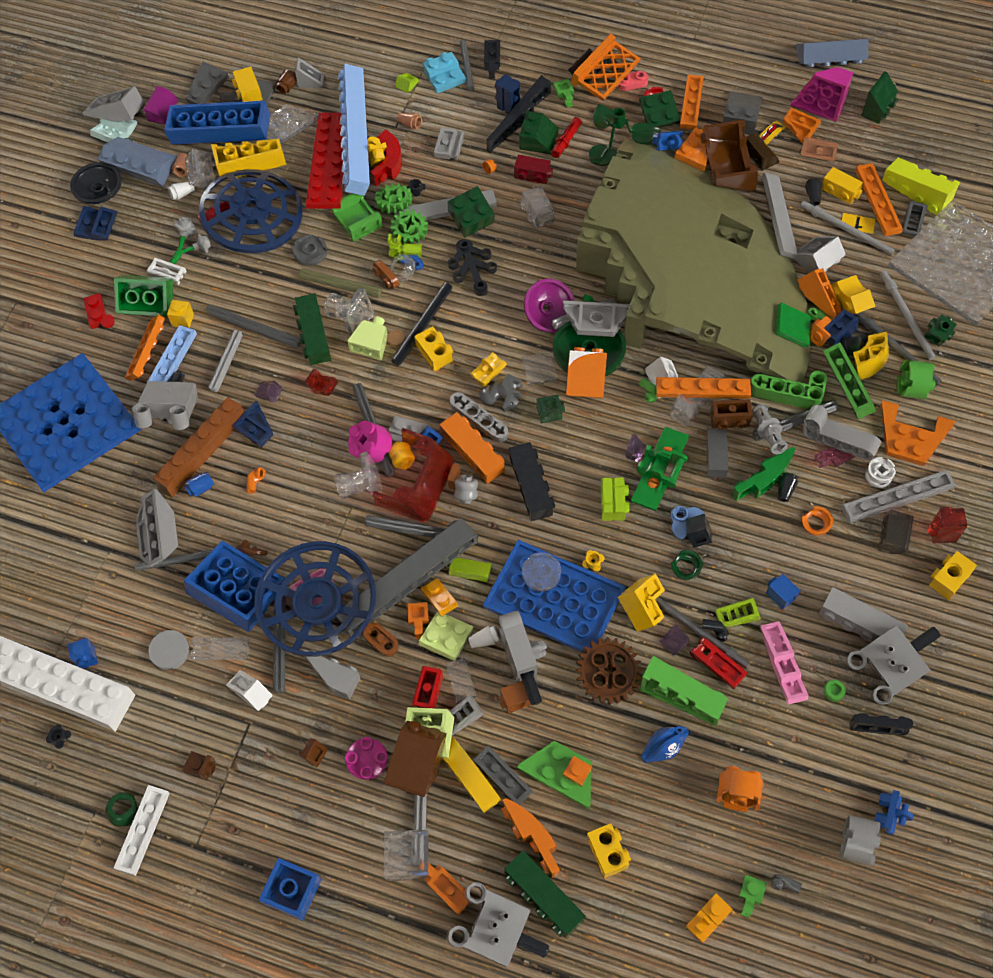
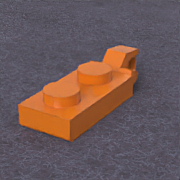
M426 860L420 866V869L427 875L424 880L459 916L470 904L465 899V889L443 867L441 868L437 865L434 868Z

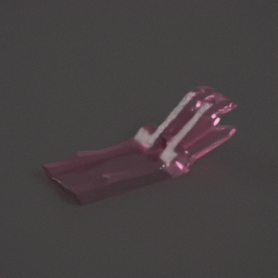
M832 447L816 454L813 460L814 462L820 461L819 468L832 463L835 467H838L857 456Z

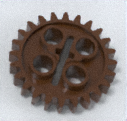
M607 637L605 643L599 638L597 645L591 641V649L585 646L583 648L585 653L578 655L582 660L576 661L580 668L576 669L575 673H579L581 676L576 681H583L579 688L586 687L585 695L592 693V700L599 697L600 704L605 699H607L608 705L612 704L613 699L618 704L620 703V697L625 701L628 699L626 693L633 695L634 691L632 688L637 689L639 687L635 681L642 679V677L637 675L642 669L637 668L636 665L641 663V660H634L637 653L631 654L632 646L626 649L624 647L625 641L619 645L618 638L610 642V638ZM606 653L610 654L609 670H613V672L610 675L607 671L604 670L608 667V659ZM594 656L602 658V665L595 664ZM614 656H620L623 664L617 665L614 662ZM595 676H600L603 679V686L595 684ZM615 676H620L623 679V686H618L615 683ZM608 677H609V680H610L611 689H608V686H607V684H608Z

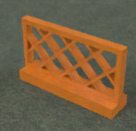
M612 34L573 73L571 80L572 85L575 87L580 85L602 101L610 95L641 59L615 41L616 37ZM616 48L621 54H613L612 50ZM622 58V63H615L614 59ZM625 58H631L634 62L626 63ZM611 59L612 64H604L603 60ZM613 68V73H605V69ZM616 68H624V73H617ZM594 69H602V74H594ZM595 78H603L604 83H596ZM607 78H615V82L607 83ZM592 79L593 84H587L584 80ZM597 88H605L606 92L602 94Z

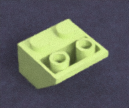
M408 707L405 723L406 721H416L423 726L437 728L441 732L447 733L441 758H449L454 716L448 709Z

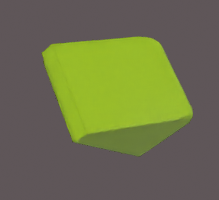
M404 73L397 76L395 87L408 93L419 82V79Z

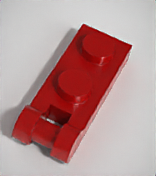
M703 637L698 642L699 645L696 648L693 647L689 652L695 660L700 661L734 690L748 673ZM705 650L710 652L707 656L703 654Z

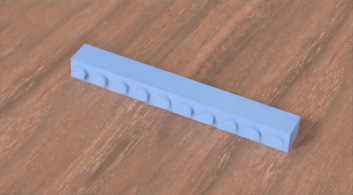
M344 64L343 69H340L338 79L340 80L339 91H341L339 96V102H341L339 112L342 113L340 118V124L342 125L340 136H343L341 141V148H343L341 159L344 160L342 165V172H344L342 184H345V192L365 196L370 180L363 68Z

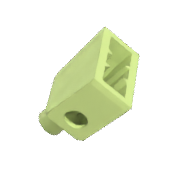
M376 316L373 322L363 320L348 339L349 350L357 354L382 360L388 335L387 328L383 326L384 319Z

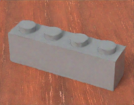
M834 587L819 612L825 620L835 622L841 625L843 629L859 634L866 641L873 642L896 625L903 634L908 627L907 624Z

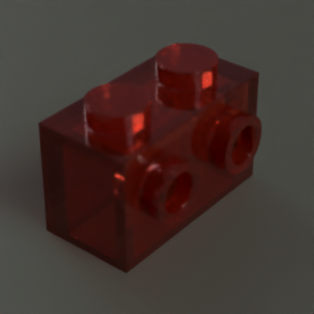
M944 507L939 509L928 526V535L932 537L933 544L957 543L968 526L964 508Z

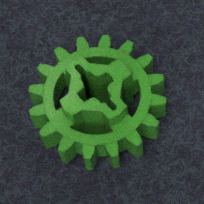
M391 183V186L385 185V188H379L380 192H376L377 208H381L382 212L387 210V214H390L391 211L394 214L397 211L403 212V209H409L408 205H412V193L410 188H406V185L401 187L400 183L397 186Z
M406 209V213L399 211V216L394 215V220H391L393 238H397L398 234H400L401 241H404L406 244L407 242L413 244L414 241L419 244V239L424 240L425 234H428L426 217H421V212L416 214L415 209L412 212Z

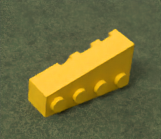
M279 139L258 140L254 144L246 141L242 142V145L225 143V146L219 147L217 144H211L220 177L237 170L256 169L264 171L286 165Z

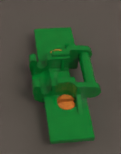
M664 427L654 451L650 445L646 446L644 451L645 458L637 466V472L642 477L631 502L653 511L657 510L667 487H676L677 477L683 464L688 460V457L682 452L689 439V435ZM669 463H674L675 465L670 476H665L664 474Z

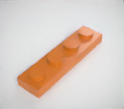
M687 75L680 128L694 130L695 127L697 128L704 76Z
M161 315L150 319L124 377L125 379L132 381L143 375V367L151 357L150 351L157 343V335L164 327L162 324L165 318Z

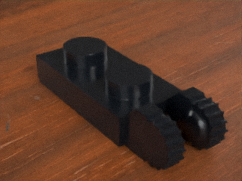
M865 713L854 714L849 722V728L851 731L906 735L914 723L912 719L905 718L904 716L892 719L888 716L874 717Z

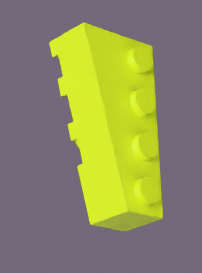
M899 157L885 170L882 179L887 185L893 187L914 202L928 205L927 210L938 217L951 205L960 184L956 180L953 182L947 180V177L944 175H934L929 169H919L916 164Z

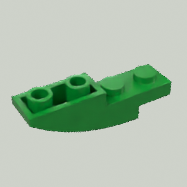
M795 448L786 449L783 453L777 454L773 458H766L762 461L759 472L751 475L750 479L746 481L741 480L736 483L732 493L734 500L738 501L751 493L757 499L770 490L780 480V476L788 469Z

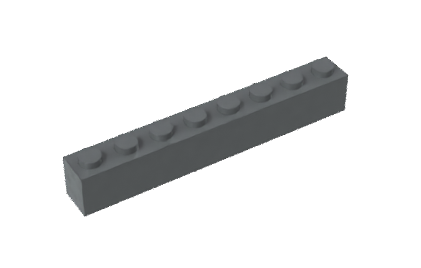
M462 518L451 522L446 530L435 534L427 544L419 546L414 554L406 556L395 568H390L381 579L374 580L376 605L369 623H372L478 542L476 534ZM370 587L363 592H359L358 609L369 610ZM351 600L347 604H343V606L352 608L353 600ZM338 613L336 617L343 624L348 615ZM354 617L353 621L346 628L350 636L358 631L365 619Z

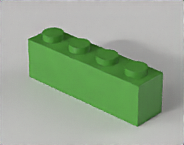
M841 343L824 350L825 358L858 420L876 412L869 394Z

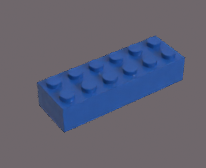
M265 101L170 105L164 131L171 144L266 140L270 112Z

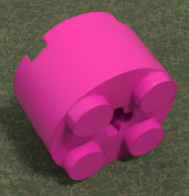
M370 421L359 422L349 429V453L372 463L380 462L385 458L383 456L386 452H389L391 449L392 436L383 426Z

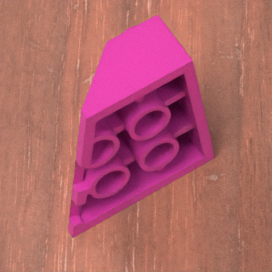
M839 67L816 72L791 102L790 106L836 122L844 108L854 72Z

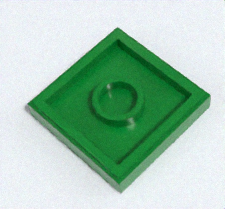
M781 302L777 306L776 335L807 348L810 345L811 316Z

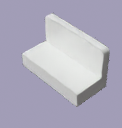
M661 356L645 368L649 381L656 385L657 377H678L672 360Z

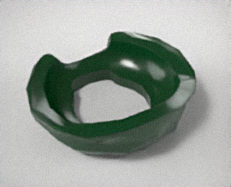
M682 550L674 561L671 562V567L678 578L690 580L700 574L703 561L696 552ZM680 560L689 561L693 564L694 570L689 574H684L677 567V563Z
M119 792L109 799L105 815L114 826H128L133 822L138 811L134 795L127 792ZM119 799L130 800L132 808L125 814L117 815L113 812V805Z

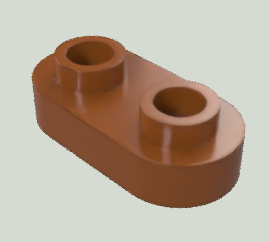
M379 259L373 263L372 270L374 274L382 278L387 288L395 289L400 285L396 275L382 260Z
M369 623L363 635L372 647L386 657H391L398 652V641L391 633L378 623ZM372 633L378 634L376 637H371ZM387 645H392L391 649H385Z

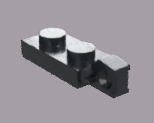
M484 40L485 70H489V78H495V70H499L500 40Z

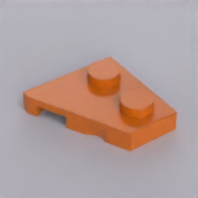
M790 108L783 119V124L802 144L805 137L812 138L821 123L820 119L794 108Z

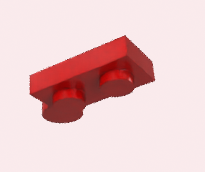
M100 293L83 298L91 329L98 328L101 325L104 328H110L115 324L113 316L106 314L103 298Z

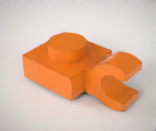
M428 602L408 604L409 625H414L416 639H420L424 633L423 624H429Z

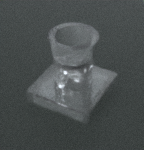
M358 288L351 300L336 293H331L326 299L324 312L327 317L344 320L350 336L363 320L369 321L375 313L366 290Z
M368 452L360 453L361 470L335 474V483L341 499L368 490L376 503L384 501L379 470Z

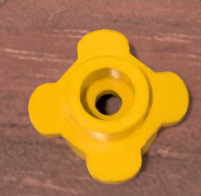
M589 550L586 552V559L582 562V566L598 572L601 569L600 565L604 561V556L596 551Z

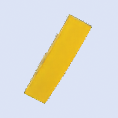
M452 736L449 758L442 759L470 797L474 799L481 811L485 813L500 802L501 798Z

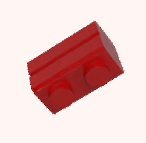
M422 666L421 677H419L412 701V708L435 709L444 678L443 671L437 668Z

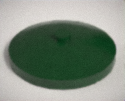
M569 321L557 331L553 340L554 359L558 366L566 373H568L570 350L574 351V347L585 348V352H592V349H603V353H607L605 376L612 374L621 366L626 354V341L620 329L614 337L577 335L572 323Z

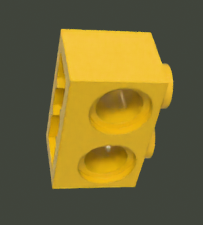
M433 326L414 336L417 349L434 371L453 361L452 347L444 342L441 332L436 331Z
M610 823L587 833V840L604 879L628 869L631 858L627 849H622L619 842L622 838L617 828L614 829ZM602 835H607L610 837L611 843L607 845L602 844L599 838ZM613 855L617 856L620 859V863L612 865L609 863L608 858Z

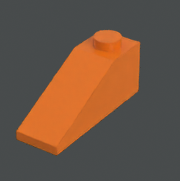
M823 268L814 270L797 279L799 288L803 291L804 296L830 318L834 319L843 311Z

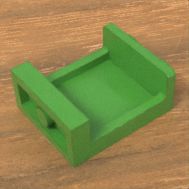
M350 193L342 198L341 209H332L334 217L353 242L383 227L381 215L378 211L374 212L363 195Z

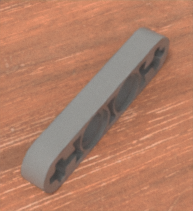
M456 392L451 395L450 406L455 412L466 417L471 424L494 441L504 442L507 440L508 428L505 424L463 393ZM469 409H475L477 413L475 415H469L467 414V411ZM488 419L491 423L488 426H484L481 424V421ZM496 430H497L498 432L503 431V435H502V434H498V435H497Z

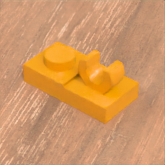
M716 893L686 925V928L703 943L733 909Z

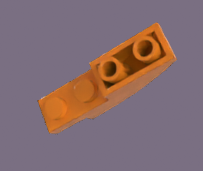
M507 798L503 799L504 807L501 810L506 820L511 819L514 825L511 829L516 839L521 838L523 843L531 839L532 841L529 842L534 854L539 853L542 859L540 865L544 873H549L551 878L557 876L560 873V869L551 854L556 851L557 845L551 835L526 809Z

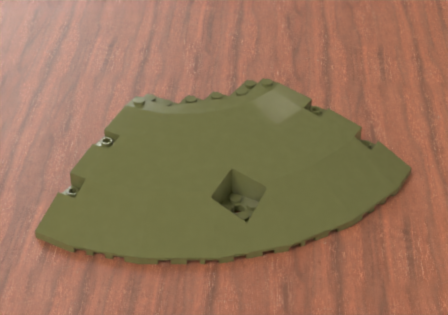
M626 137L618 148L616 157H612L602 182L598 186L589 205L577 240L576 260L577 271L606 278L604 293L618 296L617 304H630L626 315L624 333L626 345L641 349L648 326L677 334L681 332L694 337V340H698L697 343L721 349L747 360L746 367H749V370L803 383L810 361V345L804 348L776 335L777 306L781 302L808 314L807 301L803 291L799 288L798 277L791 258L780 255L775 233L758 210L734 189L717 187L714 183H711L710 170L705 168V171L681 162L674 158V152L670 150H656L657 145H653V143L640 144L632 138Z

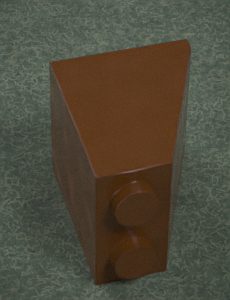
M406 721L400 730L384 784L425 797L437 778L447 733L441 732L437 728L423 726L416 721Z

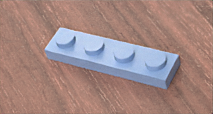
M179 325L148 381L171 382L197 335L195 330Z

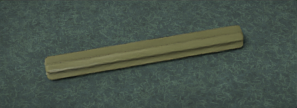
M303 268L299 272L300 279L380 298L382 294V288Z

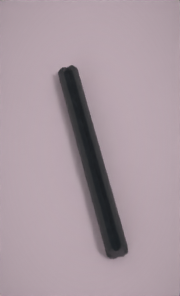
M446 282L442 285L392 358L391 362L395 366L402 364L415 345L414 336L425 330L451 292L452 286Z

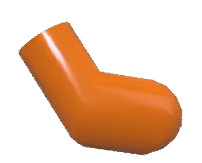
M258 467L247 475V493H256V484L266 474L264 468Z

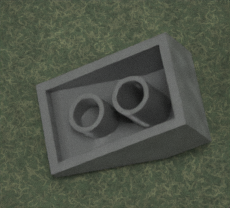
M730 91L722 123L744 119L746 125L744 134H754L763 97Z

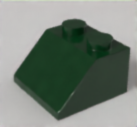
M886 71L882 73L868 92L861 115L878 124L883 118H887L890 108H894L898 102L896 98L898 90Z
M526 111L519 135V150L551 155L559 127L543 113Z

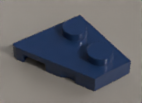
M257 401L232 425L234 430L260 448L273 436V432Z

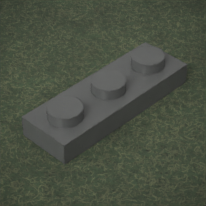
M489 745L473 759L474 763L509 800L520 805L533 793L528 785Z

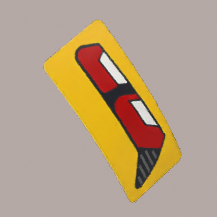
M775 121L759 136L766 144H769L786 126Z

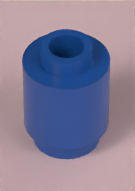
M201 472L187 480V485L184 487L190 496L194 495L196 498L210 490L214 482L208 472Z

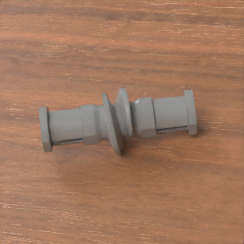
M765 404L755 406L752 409V414L757 419L759 425L757 428L758 435L767 440L773 454L783 453L787 449L788 444L781 437L782 426L779 424V420L769 415Z

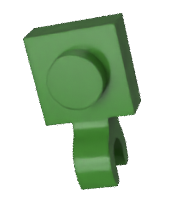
M569 79L554 82L553 88L558 99L564 98L567 108L573 106L571 100H573L574 89Z
M748 875L744 876L738 897L745 900L741 911L742 916L750 918L754 904L761 905L767 882Z

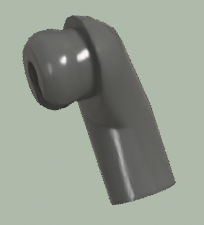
M775 874L771 878V887L773 889L781 890L783 887L799 894L802 883L781 874Z

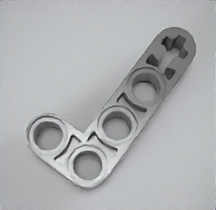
M812 405L804 420L803 434L805 437L866 460L874 458L881 444V440L878 437L827 419L828 412L823 406Z

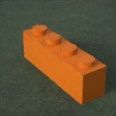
M456 412L439 424L441 435L486 484L505 472V460L503 457L493 451L491 444L481 438L479 431L470 426L466 417H461Z

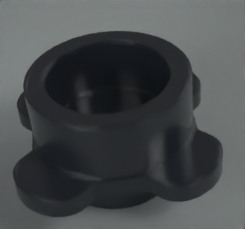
M412 179L408 184L409 186L406 187L407 189L410 188L411 193L416 197L420 196L421 191L426 189V185L422 184L419 179Z
M55 725L49 731L46 742L54 744L57 749H61L64 747L65 741L71 737V732L64 730L61 725Z

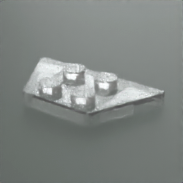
M287 104L270 115L266 140L279 139L280 144L317 122L319 115L317 113L313 115L306 113L305 109L295 108Z

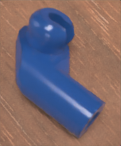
M401 255V263L410 264L416 270L423 268L424 263L418 255Z

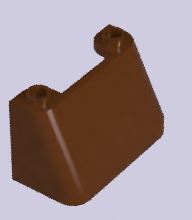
M744 119L705 125L700 136L701 143L705 144L711 168V183H714L717 187L751 192L756 191L758 170L756 165L751 164L746 145L747 137L744 134V128H746Z

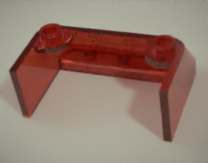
M402 428V442H406L411 447L416 448L419 454L426 456V460L413 489L406 486L399 487L394 492L393 497L374 491L375 506L420 522H426L431 519L454 460L452 455L432 438Z

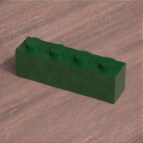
M316 293L295 297L296 305H293L295 316L299 315V319L296 322L298 330H302V334H299L301 343L306 346L303 349L305 359H309L310 365L332 361Z
M524 851L504 869L506 874L505 880L512 887L516 885L522 891L520 893L521 897L528 904L532 902L537 907L536 913L543 920L547 918L553 924L551 928L559 937L563 935L567 939L585 920L586 915Z

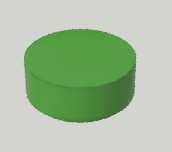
M830 680L824 686L823 693L829 701L838 702L844 697L846 689L842 682Z

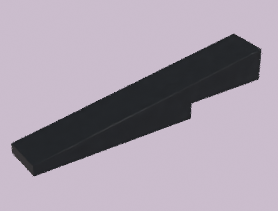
M542 75L537 79L486 139L487 151L489 153L523 125L526 111L534 112V107L551 94V81Z

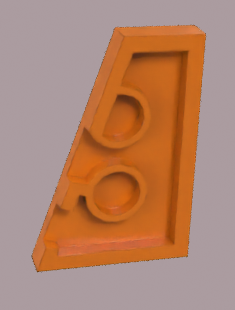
M695 127L676 151L674 158L705 171L707 152L705 144L701 143L700 136L703 130Z

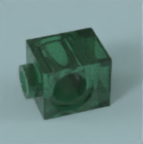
M559 395L536 399L540 424L562 420V412H565L564 402L560 401Z

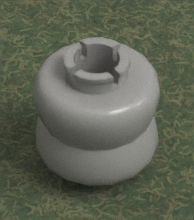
M461 475V478L456 479L454 482V497L460 500V503L464 504L465 501V504H470L472 500L478 497V481L472 478V475H468V477L467 475Z

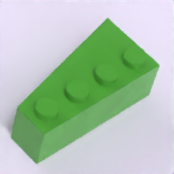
M655 656L652 657L642 677L640 691L714 726L717 725L728 700L723 693L707 687Z

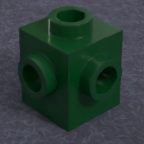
M941 314L938 318L934 317L927 325L929 329L924 337L940 346L946 340L949 341L955 334L954 328L957 324L950 317Z

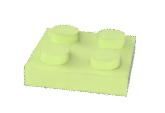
M436 612L420 638L419 645L452 661H456L473 631V626L447 614L441 617Z

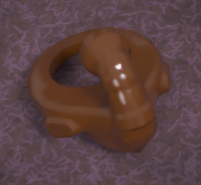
M247 540L242 541L236 547L237 550L244 554L261 556L268 554V551L257 549L256 546L250 547Z

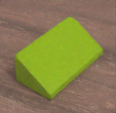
M457 557L451 562L449 576L488 582L492 564Z

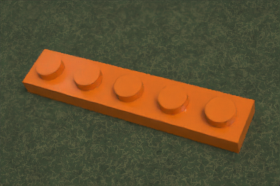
M874 164L856 166V174L859 180L863 182L862 187L884 236L901 234L903 228Z
M657 377L656 397L750 399L751 385L750 379Z

